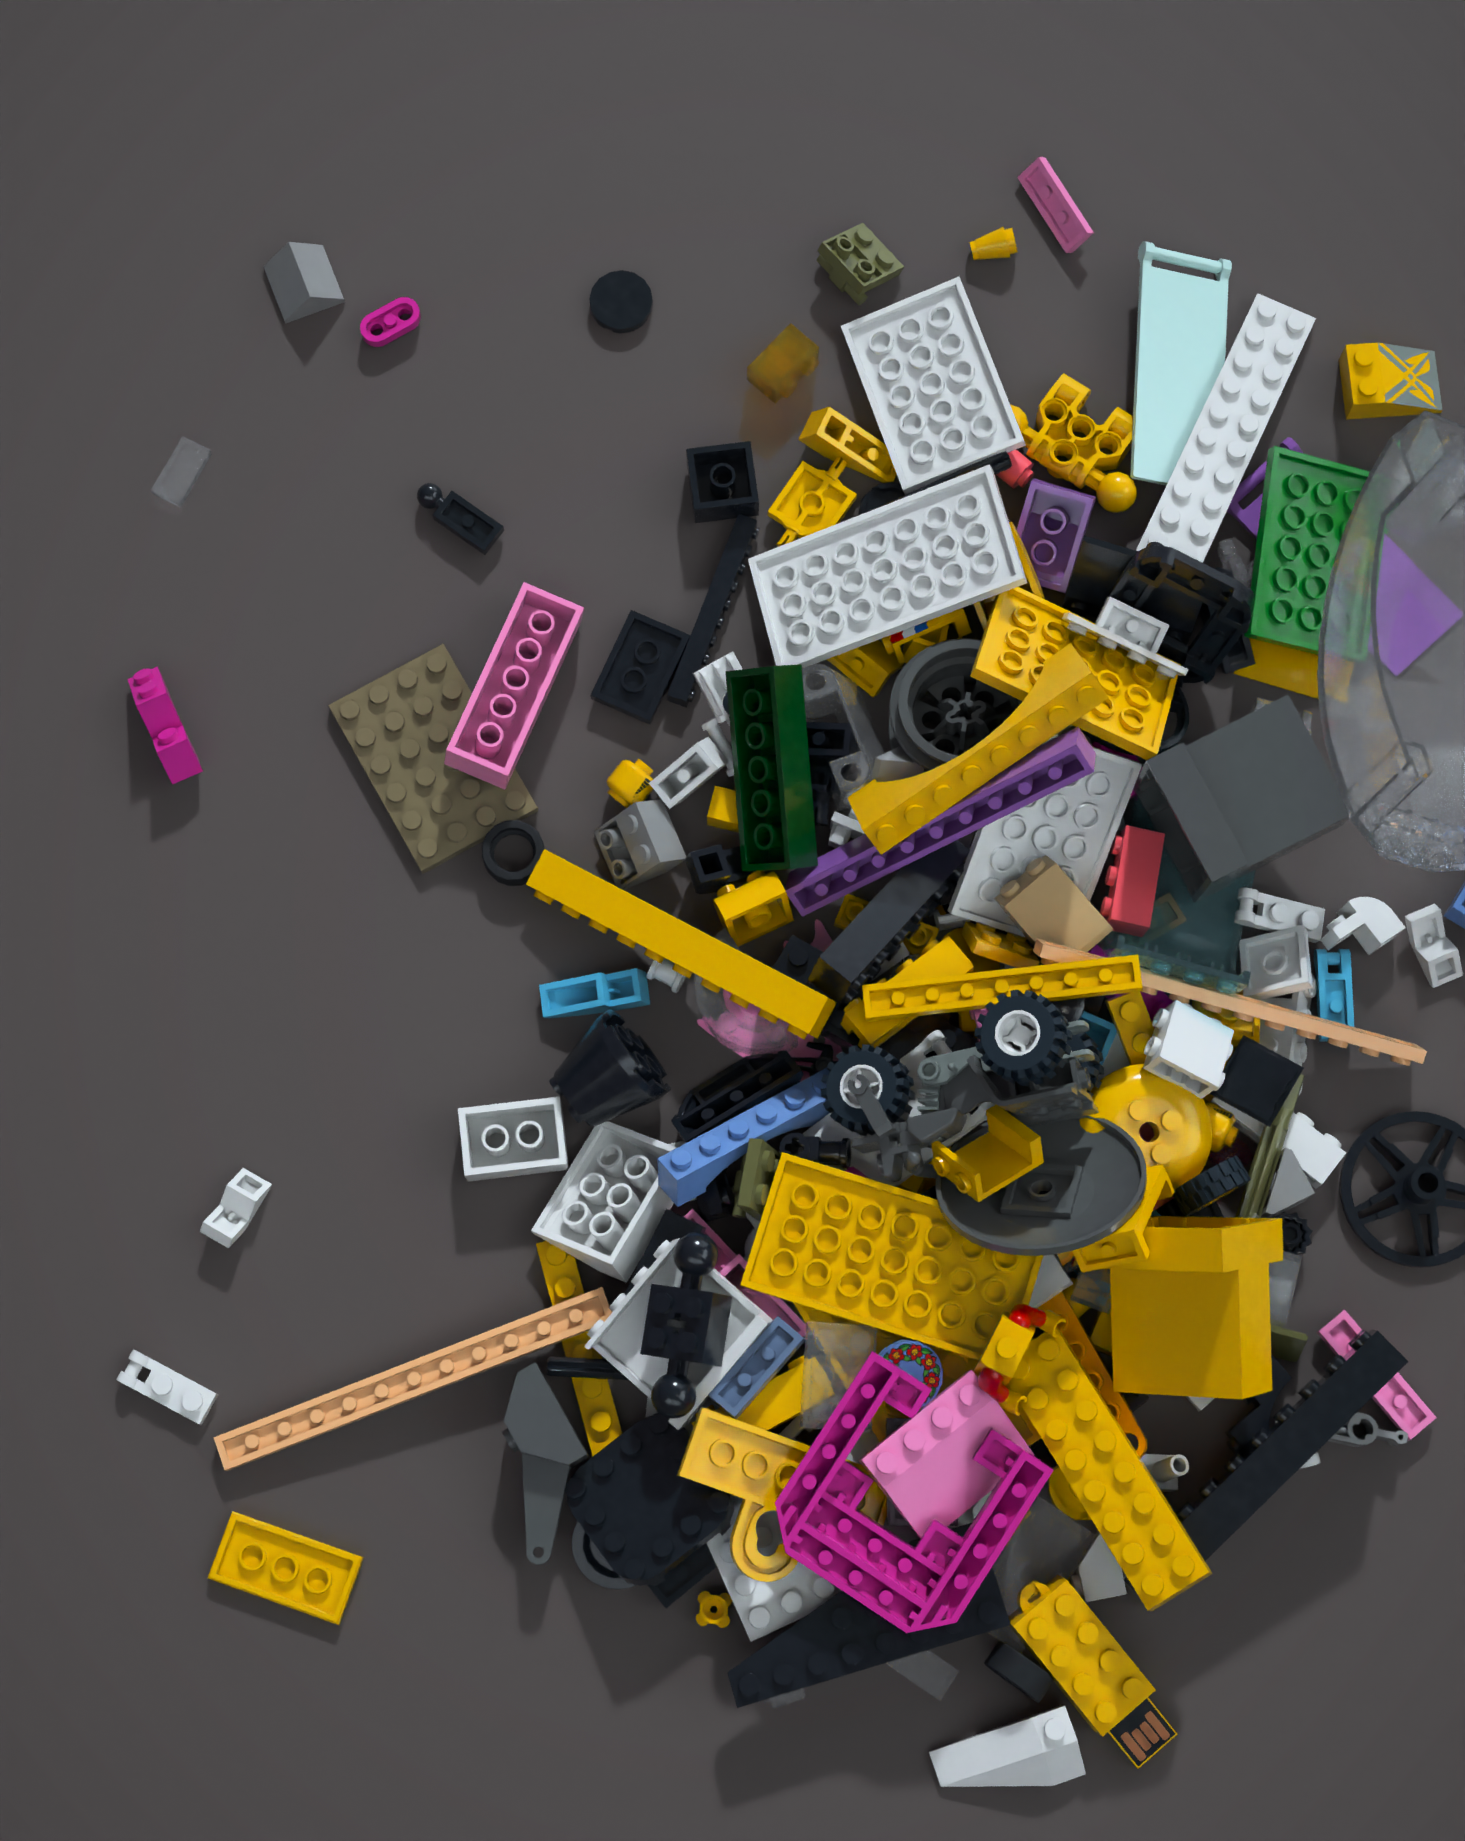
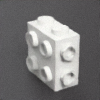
M1175 1000L1166 1008H1160L1152 1022V1026L1155 1027L1153 1035L1148 1040L1144 1049V1054L1147 1056L1143 1069L1186 1089L1200 1099L1212 1091H1217L1225 1079V1073L1223 1072L1225 1062L1233 1051L1231 1040L1234 1030L1223 1025L1218 1019L1210 1018L1195 1010L1191 1005L1184 1004L1178 1000Z

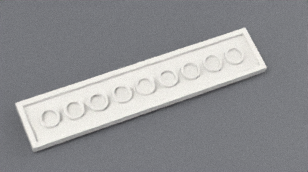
M1257 293L1136 551L1146 548L1150 542H1159L1203 563L1316 318Z

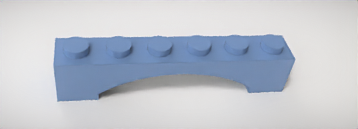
M825 1068L657 1158L658 1185L679 1207L705 1193L706 1187L724 1169L746 1154L749 1138L763 1139L766 1142L783 1133L813 1126L830 1113L823 1105L827 1099L821 1097V1089L826 1088V1084L821 1082L823 1074L829 1075L830 1071Z

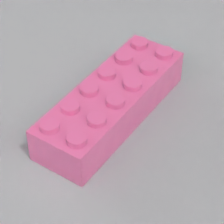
M523 582L446 749L445 765L504 790L506 789L580 626L584 607Z

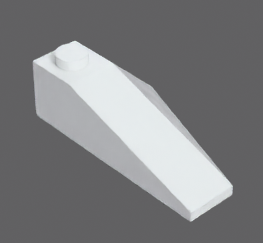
M1064 1705L1056 1706L929 1751L940 1787L1054 1786L1086 1774L1078 1740Z

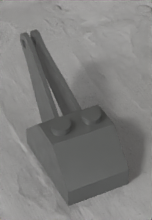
M534 1362L516 1374L503 1420L507 1429L502 1431L510 1448L514 1452L520 1450L522 1453L526 1556L531 1563L543 1565L552 1556L565 1497V1486L568 1482L571 1468L578 1466L590 1459L541 1369ZM541 1547L544 1554L538 1558L535 1556L534 1551L536 1548Z

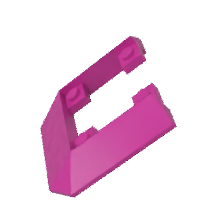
M872 1351L775 1501L785 1553L905 1633L957 1623L1054 1470L1027 1450L991 1428L973 1456V1460L1001 1478L964 1536L961 1537L936 1519H933L916 1547L904 1541L856 1509L874 1479L847 1462L846 1458L883 1401L912 1419L916 1416L932 1389L902 1370L899 1366Z

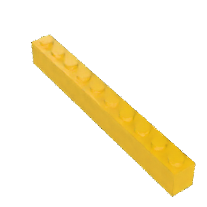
M546 849L542 852L526 885L536 890L533 895L534 897L550 905L553 900L562 903L561 911L576 919H579L581 914L591 919L588 924L589 926L604 934L607 933L608 929L619 933L616 940L633 949L636 943L647 948L644 955L661 964L664 958L675 963L672 970L689 979L693 973L702 977L703 980L700 985L717 994L723 988L732 993L729 1000L746 1009L750 1003L760 1008L759 1016L774 1024L777 1023L778 1019L789 1023L787 1031L804 1040L807 1034L818 1039L837 1003Z

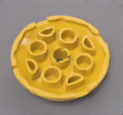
M1144 1064L1130 1065L1113 1071L1100 1080L1102 1083L1099 1089L1093 1087L1090 1091L1094 1094L1092 1099L1095 1106L1098 1107L1099 1113L1088 1116L1104 1118L1126 1131L1140 1147L1146 1167L1164 1165L1174 1190L1199 1175L1208 1160L1212 1146L1211 1117L1203 1098L1200 1099L1186 1089L1143 1069ZM1081 1118L1079 1120L1080 1126L1086 1132L1098 1133L1105 1129L1094 1119ZM1144 1123H1148L1154 1131V1137L1149 1142L1144 1141L1139 1134L1140 1127Z

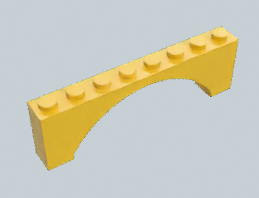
M1071 643L1042 662L1044 664L1043 670L1022 703L999 727L975 746L947 763L916 776L887 782H877L874 779L847 798L862 830L881 855L1109 698Z

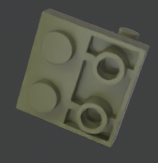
M864 223L823 241L817 250L820 255L816 261L829 274L830 281L841 292H846L858 306L863 304L868 298L865 292L899 276L904 268L902 263Z
M749 1138L747 1153L742 1157L740 1170L736 1171L733 1192L736 1193L732 1216L745 1218L747 1212L759 1222L761 1220L781 1156L779 1152L763 1139Z

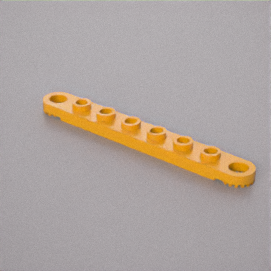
M1062 1291L1037 1309L1042 1311L1051 1310L1066 1320V1323L1060 1322L1056 1327L1061 1330L1124 1433L1134 1434L1137 1437L1139 1444L1136 1452L1141 1458L1146 1453L1147 1439L1121 1392H1113V1378L1064 1291Z

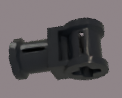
M790 1133L780 1143V1153L784 1152L790 1155L798 1153L797 1157L823 1165H841L844 1169H849L851 1164L850 1138H843L842 1141H822L820 1137ZM802 1147L804 1151L798 1152V1149Z

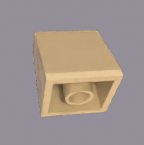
M1046 855L1030 862L1025 869L1026 872L1018 879L1007 882L1000 889V894L994 898L1033 947L1038 938L1088 952L1114 930L1057 863Z

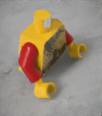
M1026 1304L1015 1305L1010 1313L1004 1310L974 1371L980 1374L977 1380L980 1389L999 1402L1000 1407L1007 1412L1019 1416L1021 1414L1017 1411L1019 1401H1027L1026 1396L1011 1391L1006 1386L1011 1381L1035 1333V1328L1039 1327L1053 1337H1058L1060 1334L1055 1331L1056 1326L1060 1322L1066 1323L1063 1317L1051 1310L1042 1311Z

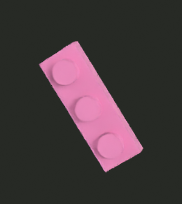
M1038 157L1017 177L1065 253H1073L1094 234L1045 157Z

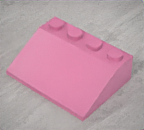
M972 1370L965 1372L921 1408L916 1416L905 1421L858 1460L920 1539L933 1519L948 1527L993 1490L1001 1477L973 1460V1456L991 1428L1034 1455L998 1402L980 1389L977 1382L978 1377Z

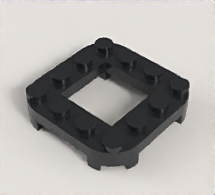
M1150 542L1146 548L1141 549L1132 557L1100 605L1096 621L1108 597H1112L1140 610L1153 589L1158 588L1161 582L1213 607L1215 611L1190 646L1165 634L1157 651L1158 654L1188 669L1186 676L1178 675L1177 687L1182 688L1183 683H1197L1201 681L1207 684L1214 678L1217 667L1243 632L1247 633L1254 609V592L1232 577L1174 548L1164 546L1159 542Z

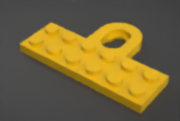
M701 1407L677 1476L743 1499L730 1537L732 1560L736 1567L751 1579L763 1582L779 1580L787 1576L795 1568L798 1561L785 1553L783 1542L777 1545L772 1555H761L757 1550L756 1522L763 1513L771 1510L777 1511L775 1501L811 1446ZM846 1459L847 1462L869 1475L861 1464ZM873 1481L856 1509L884 1526L887 1517L886 1495L876 1482Z

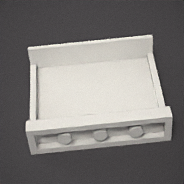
M680 1238L672 1240L671 1243L665 1240L653 1254L656 1261L649 1269L644 1266L634 1276L631 1282L635 1286L627 1295L621 1293L609 1307L612 1311L611 1315L605 1322L600 1319L587 1333L591 1339L584 1346L588 1350L594 1348L650 1399L653 1385L661 1376L667 1374L669 1359L640 1354L651 1284L680 1288L682 1272L675 1265L673 1258L675 1245ZM715 1268L709 1274L703 1276L701 1291L732 1297L722 1367L689 1362L687 1378L692 1381L696 1389V1402L687 1415L668 1420L677 1430L688 1424L709 1399L708 1394L773 1322L772 1318Z

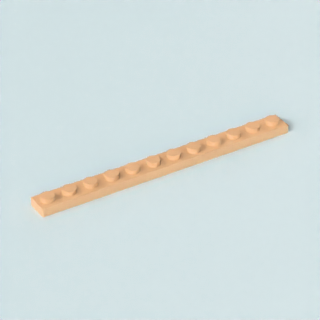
M1038 938L1033 948V952L1041 957L1040 962L1045 965L1106 958ZM1140 967L1142 992L1151 995H1157L1158 990L1170 993L1169 999L1174 1001L1178 1000L1184 1004H1189L1190 999L1202 1002V1008L1216 1013H1221L1222 1008L1234 1011L1232 1016L1238 1019L1252 1022L1254 1017L1265 1020L1264 1025L1284 1031L1285 1026L1296 1028V1034L1315 1040L1317 1035L1328 1037V1043L1342 1048H1347L1348 1044L1360 1046V1052L1374 1057H1379L1380 1052L1391 1055L1390 1060L1406 1066H1410L1411 1061L1423 1064L1427 1053L1425 1049L1417 1044Z
M600 1287L216 1436L214 1440L224 1470L229 1471L587 1332L598 1320L601 1319L605 1322L612 1313L609 1309L610 1304L604 1288Z

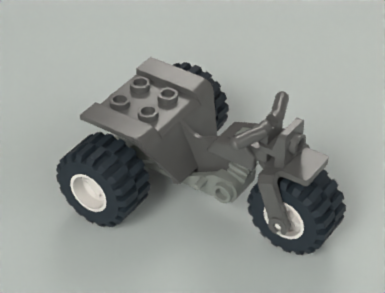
M1011 990V997H1007L1004 993L996 996L999 1002L995 1005L989 1002L985 1006L989 1010L987 1015H979L977 1021L982 1024V1027L975 1028V1037L980 1040V1042L975 1043L976 1047L928 1057L919 1064L917 1074L922 1081L923 1089H918V1093L925 1096V1098H918V1102L925 1105L917 1106V1110L921 1112V1115L909 1117L906 1122L901 1117L904 1112L910 1114L913 1107L908 1105L909 1100H915V1092L910 1090V1087L914 1086V1081L912 1077L907 1075L910 1072L908 1068L880 1047L874 1048L871 1045L862 1044V1049L857 1046L849 1047V1054H845L842 1051L838 1053L836 1057L839 1060L836 1064L830 1061L827 1068L831 1071L829 1075L823 1074L821 1081L826 1084V1088L821 1089V1097L827 1099L823 1105L828 1112L832 1113L830 1117L852 1132L854 1131L859 1135L866 1136L851 1140L852 1148L861 1153L880 1150L881 1154L877 1155V1165L880 1173L892 1182L900 1181L904 1164L905 1170L917 1177L936 1179L937 1172L933 1165L924 1164L921 1148L928 1147L931 1149L932 1142L939 1141L942 1143L961 1132L967 1120L966 1114L983 1102H991L1002 1109L1009 1110L1019 1121L1029 1127L1099 1113L1098 1107L1095 1106L1092 1099L1094 1094L1090 1091L1093 1087L1099 1089L1102 1083L1098 1079V1075H1104V1067L1100 1064L1103 1061V1056L1097 1050L1098 1045L1085 1033L1090 1030L1089 1024L1084 1020L1068 1022L1061 1014L1062 1012L1041 994L1038 996L1035 992L1026 990L1025 994L1019 990Z

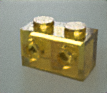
M790 323L747 367V380L776 404L782 397L788 398L795 391L798 385L797 382L804 374L809 376L819 365V347Z

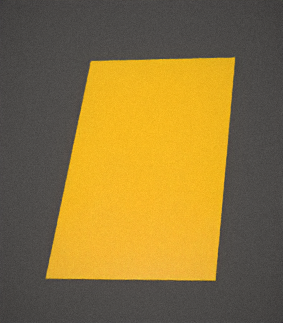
M1249 638L1256 664L1236 670L1233 674L1344 706L1355 664Z

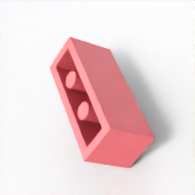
M1126 825L1119 835H1115L1110 853L1115 855L1114 865L1109 866L1105 885L1110 886L1109 895L1104 897L1100 909V914L1105 917V920L1114 929L1113 931L1143 937L1150 928L1165 838L1164 833Z

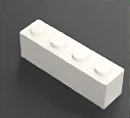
M1216 1097L1211 1100L1214 1104L1234 1114L1236 1119L1234 1127L1238 1128L1256 1144L1259 1143L1264 1127L1263 1123ZM1293 1112L1282 1150L1288 1148L1293 1151L1311 1186L1317 1189L1324 1183L1346 1152L1340 1148L1342 1144L1335 1137L1328 1133L1323 1135L1313 1127L1314 1122L1309 1117L1300 1112L1297 1114Z

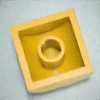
M763 870L755 871L747 877L748 883L738 888L729 884L717 891L718 897L713 899V903L733 948H737L794 921L786 890L774 871L767 874Z

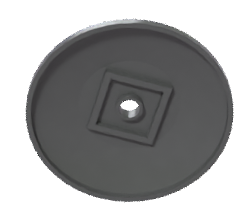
M1088 1115L1029 1127L1041 1136L1044 1163L980 1202L974 1200L967 1193H961L956 1185L945 1176L941 1177L938 1174L936 1176L935 1189L940 1211L948 1224L957 1233L981 1247L1001 1253L1022 1256L1064 1253L1088 1246L1105 1238L1120 1228L1135 1213L1143 1200L1147 1185L1145 1159L1135 1140L1126 1131L1109 1120L1094 1118ZM1081 1118L1094 1119L1105 1129L1098 1133L1086 1132L1080 1126L1079 1120ZM985 1122L972 1129L960 1138L950 1150L954 1153L989 1132L988 1123ZM1040 1191H1049L1046 1194H1039Z

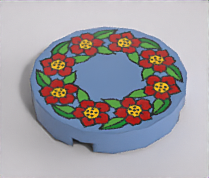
M900 1339L879 1352L878 1355L899 1366L902 1370L932 1389L921 1407L927 1405L937 1396L942 1385L943 1368L938 1355L928 1345L912 1339Z

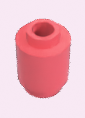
M1013 450L1008 453L1012 466L996 475L1013 489L1018 485L1023 488L1034 475V472L1031 470L1034 463L1018 450Z

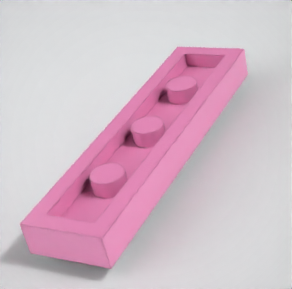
M1343 1310L1321 1328L1317 1334L1335 1355L1339 1354L1344 1357L1352 1349L1348 1343L1362 1329L1346 1310ZM1398 1372L1372 1397L1399 1430L1408 1434L1407 1440L1414 1438L1437 1418Z

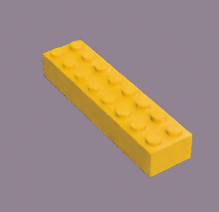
M1056 1327L1055 1331L1060 1334L1058 1337H1053L1044 1332L1030 1341L1008 1385L1012 1391L1026 1396V1402L1019 1401L1147 1611H1154L1213 1573L1061 1330Z

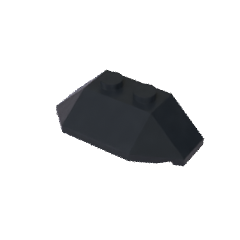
M787 1050L778 1051L777 1054L764 1053L746 1056L689 1091L679 1108L678 1114L673 1117L671 1122L685 1143L796 1085L801 1081L804 1074Z

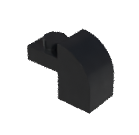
M721 844L692 851L685 859L697 894L714 893L723 886L747 881V877L755 872L742 871L740 846L723 850Z

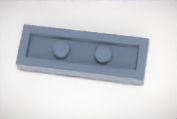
M777 1316L708 1394L709 1398L733 1419L737 1420L805 1342L804 1337Z

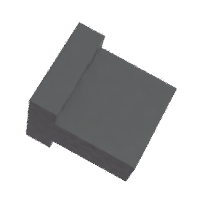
M1288 694L1186 746L1182 742L1150 758L1145 762L1133 788L1155 831L1165 834L1163 846L1194 903L1229 887L1236 879L1341 827L1353 815L1350 806Z

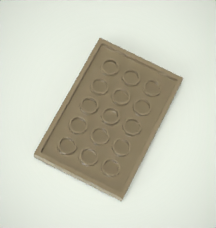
M444 644L328 705L422 874L483 842L486 834L495 825L507 820L521 821L538 812V807L516 769H514L504 790L444 764L446 749L472 695Z

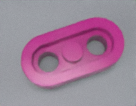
M400 297L366 315L360 324L363 340L370 346L381 347L412 331L419 325L421 320L419 306L411 298ZM403 314L410 315L408 320L400 319ZM376 329H381L383 331L378 336L372 334V332Z

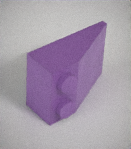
M1033 479L1029 486L1017 532L1026 548L1040 585L1066 593L1089 524L1096 496Z

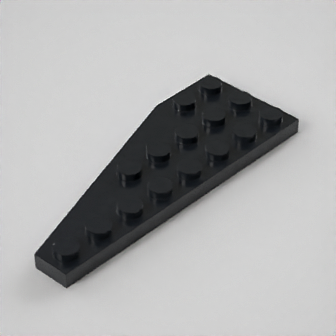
M971 1523L952 1528L951 1530L963 1537ZM920 1538L910 1541L909 1544L916 1547ZM993 1567L988 1572L957 1623L905 1633L844 1591H840L731 1669L727 1674L736 1706L740 1708L1010 1626L1011 1624Z

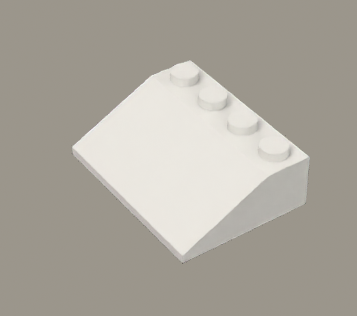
M609 1121L595 1126L533 1226L532 1233L599 1272L627 1283L645 1253L665 1210H670L674 1204L658 1185L657 1158L677 1147Z

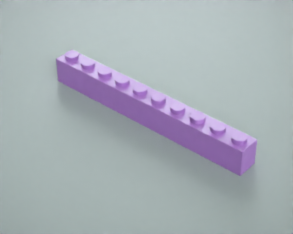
M1078 726L1040 745L882 855L867 835L864 834L818 857V866L796 868L790 871L785 886L787 896L803 917L1093 773L1096 753Z

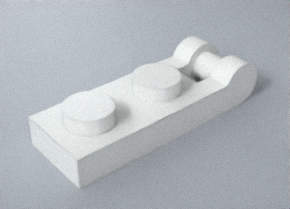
M1252 888L1238 889L1237 899L1240 901L1239 910L1235 911V923L1269 932L1304 925L1307 930L1308 942L1316 943L1320 941L1325 914L1324 908L1264 894ZM1253 905L1258 906L1257 915L1253 912Z
M133 1349L129 1356L130 1363L125 1372H120L116 1380L202 1425L218 1394ZM142 1367L151 1370L145 1383L137 1379Z

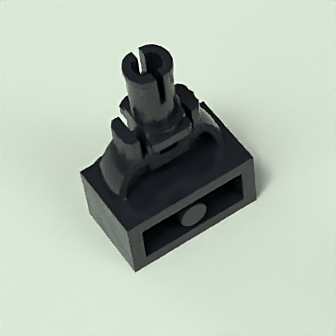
M806 722L815 826H819V824L821 826H828L830 797L834 793L840 794L841 782L848 776L852 763H860L863 731L852 723Z

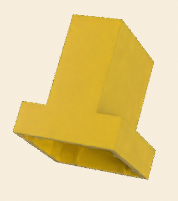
M1150 1216L1142 1234L1150 1251L1148 1259L1103 1268L1110 1269L1113 1392L1246 1399L1272 1391L1269 1263L1283 1261L1282 1218Z

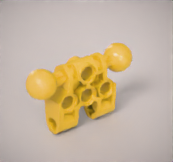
M1065 373L1059 377L1039 404L1036 416L1039 432L1028 426L1027 416L1020 407L1010 404L1026 444L1024 447L1028 448L1026 456L1046 467L1048 473L1055 478L1070 481L1079 489L1087 485L1095 490L1098 503L1106 511L1112 513L1124 512L1134 504L1137 497V489L1129 475L1121 472H1113L1106 475L1102 472L1117 469L1132 448L1133 415L1120 407H1116L1104 424H1095L1094 420L1089 416L1079 414L1090 396L1091 389ZM1054 415L1057 416L1059 420L1052 421L1049 420L1046 416ZM1073 432H1082L1086 437H1077ZM1100 449H1110L1113 454H1104ZM1056 456H1065L1069 461H1059L1056 459Z

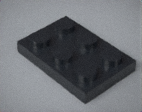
M631 610L592 690L591 699L651 724L681 661L690 635Z

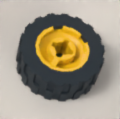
M1234 1156L1174 1190L1173 1197L1184 1216L1187 1217L1239 1189L1251 1181V1178L1238 1156Z

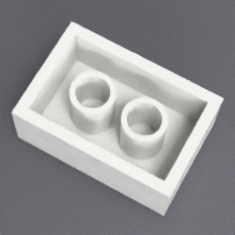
M560 1096L458 1108L464 1176L468 1182L569 1169Z

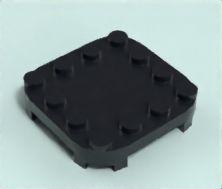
M655 1413L635 1423L580 1466L565 1486L567 1503L573 1516L610 1567L626 1583L638 1586H656L666 1581L663 1576L715 1535L720 1533L723 1536L731 1527L730 1521L734 1513L735 1497L733 1495L677 1476L690 1434L684 1427L677 1430L668 1422L670 1418L664 1417L659 1413Z

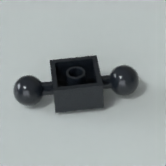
M699 1232L684 1235L675 1245L673 1252L674 1262L682 1272L680 1288L651 1284L640 1352L642 1355L669 1359L667 1374L661 1376L653 1385L651 1400L659 1414L671 1419L687 1415L696 1402V1389L692 1381L687 1378L689 1362L722 1367L732 1303L731 1296L701 1291L703 1276L709 1274L717 1264L718 1249L715 1242L709 1236Z

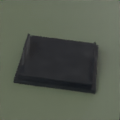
M1243 1035L1223 1070L1225 1079L1222 1086L1217 1091H1212L1210 1095L1271 1127L1304 1067Z

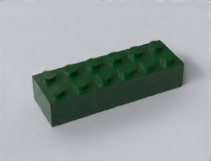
M802 665L768 666L725 671L742 871L782 870L818 866Z

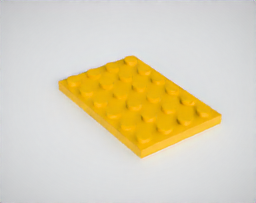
M1020 587L996 595L970 677L1023 701L1043 670L1044 664L1042 662L1071 643L1109 697L1071 725L1079 726L1080 729L1145 760L1158 755L1178 678L1177 674L1174 679L1156 671L1158 665L1146 660L1145 665L1128 658L1127 654L1129 651L1119 646L1115 650L1097 643L1099 637L1087 632L1085 636L1069 630L1067 628L1069 622L1062 620L1064 613L1070 611Z

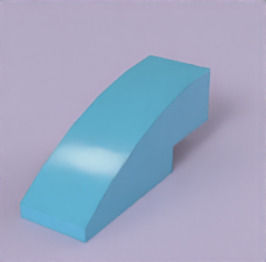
M634 968L610 974L600 972L539 985L543 1018L604 1013L608 1009L617 1011L650 1005L647 974L645 971Z

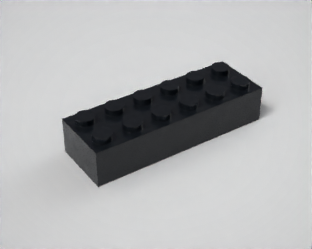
M956 840L902 867L819 956L805 986L837 1002L833 1009L835 1012L843 1003L848 1005L856 999L861 992L860 988L865 982L869 984L882 969L880 966L885 960L890 962L901 949L902 946L900 944L905 938L910 940L921 927L920 922L925 916L929 919L941 903L939 901L945 895L949 897L955 891L970 850Z

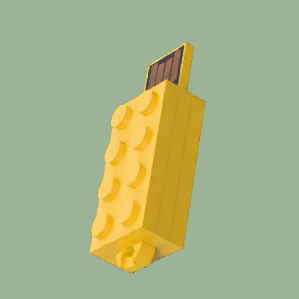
M1057 1574L1046 1585L1032 1581L1021 1588L1017 1595L1019 1608L1008 1617L1011 1624L1010 1628L1043 1669L1054 1678L1055 1684L1089 1726L1102 1737L1108 1733L1133 1765L1139 1769L1177 1735V1732L1148 1698L1156 1689L1067 1579Z

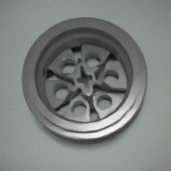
M959 638L931 645L911 658L894 682L890 696L888 723L891 750L901 746L913 761L924 768L923 773L947 763L987 737L991 730L999 727L1013 713L996 715L997 711L1008 705L1015 711L1022 703L1021 700L970 677L982 641L980 639ZM964 683L975 684L972 695L971 691L967 690L965 694ZM927 695L937 705V708L920 700ZM935 722L938 726L935 729H929L924 724ZM973 733L976 734L972 738L965 739V736L971 735ZM942 749L948 750V751H950L952 754L946 753V752L941 751V750H942Z

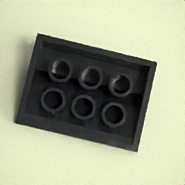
M1084 535L1062 608L1068 609V611L1078 616L1089 615L1097 618L1103 600L1138 551ZM1161 582L1158 588L1153 589L1139 611L1170 625L1166 635L1187 645L1203 602Z

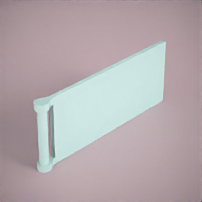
M1143 241L1138 250L1140 276L1130 476L1132 479L1167 486L1225 363L1228 281L1232 263L1230 260L1222 258L1216 261L1155 247L1154 243ZM1152 260L1214 273L1217 281L1152 267Z

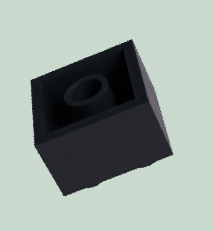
M751 441L686 449L695 523L735 519L738 513L747 517L759 516V498Z

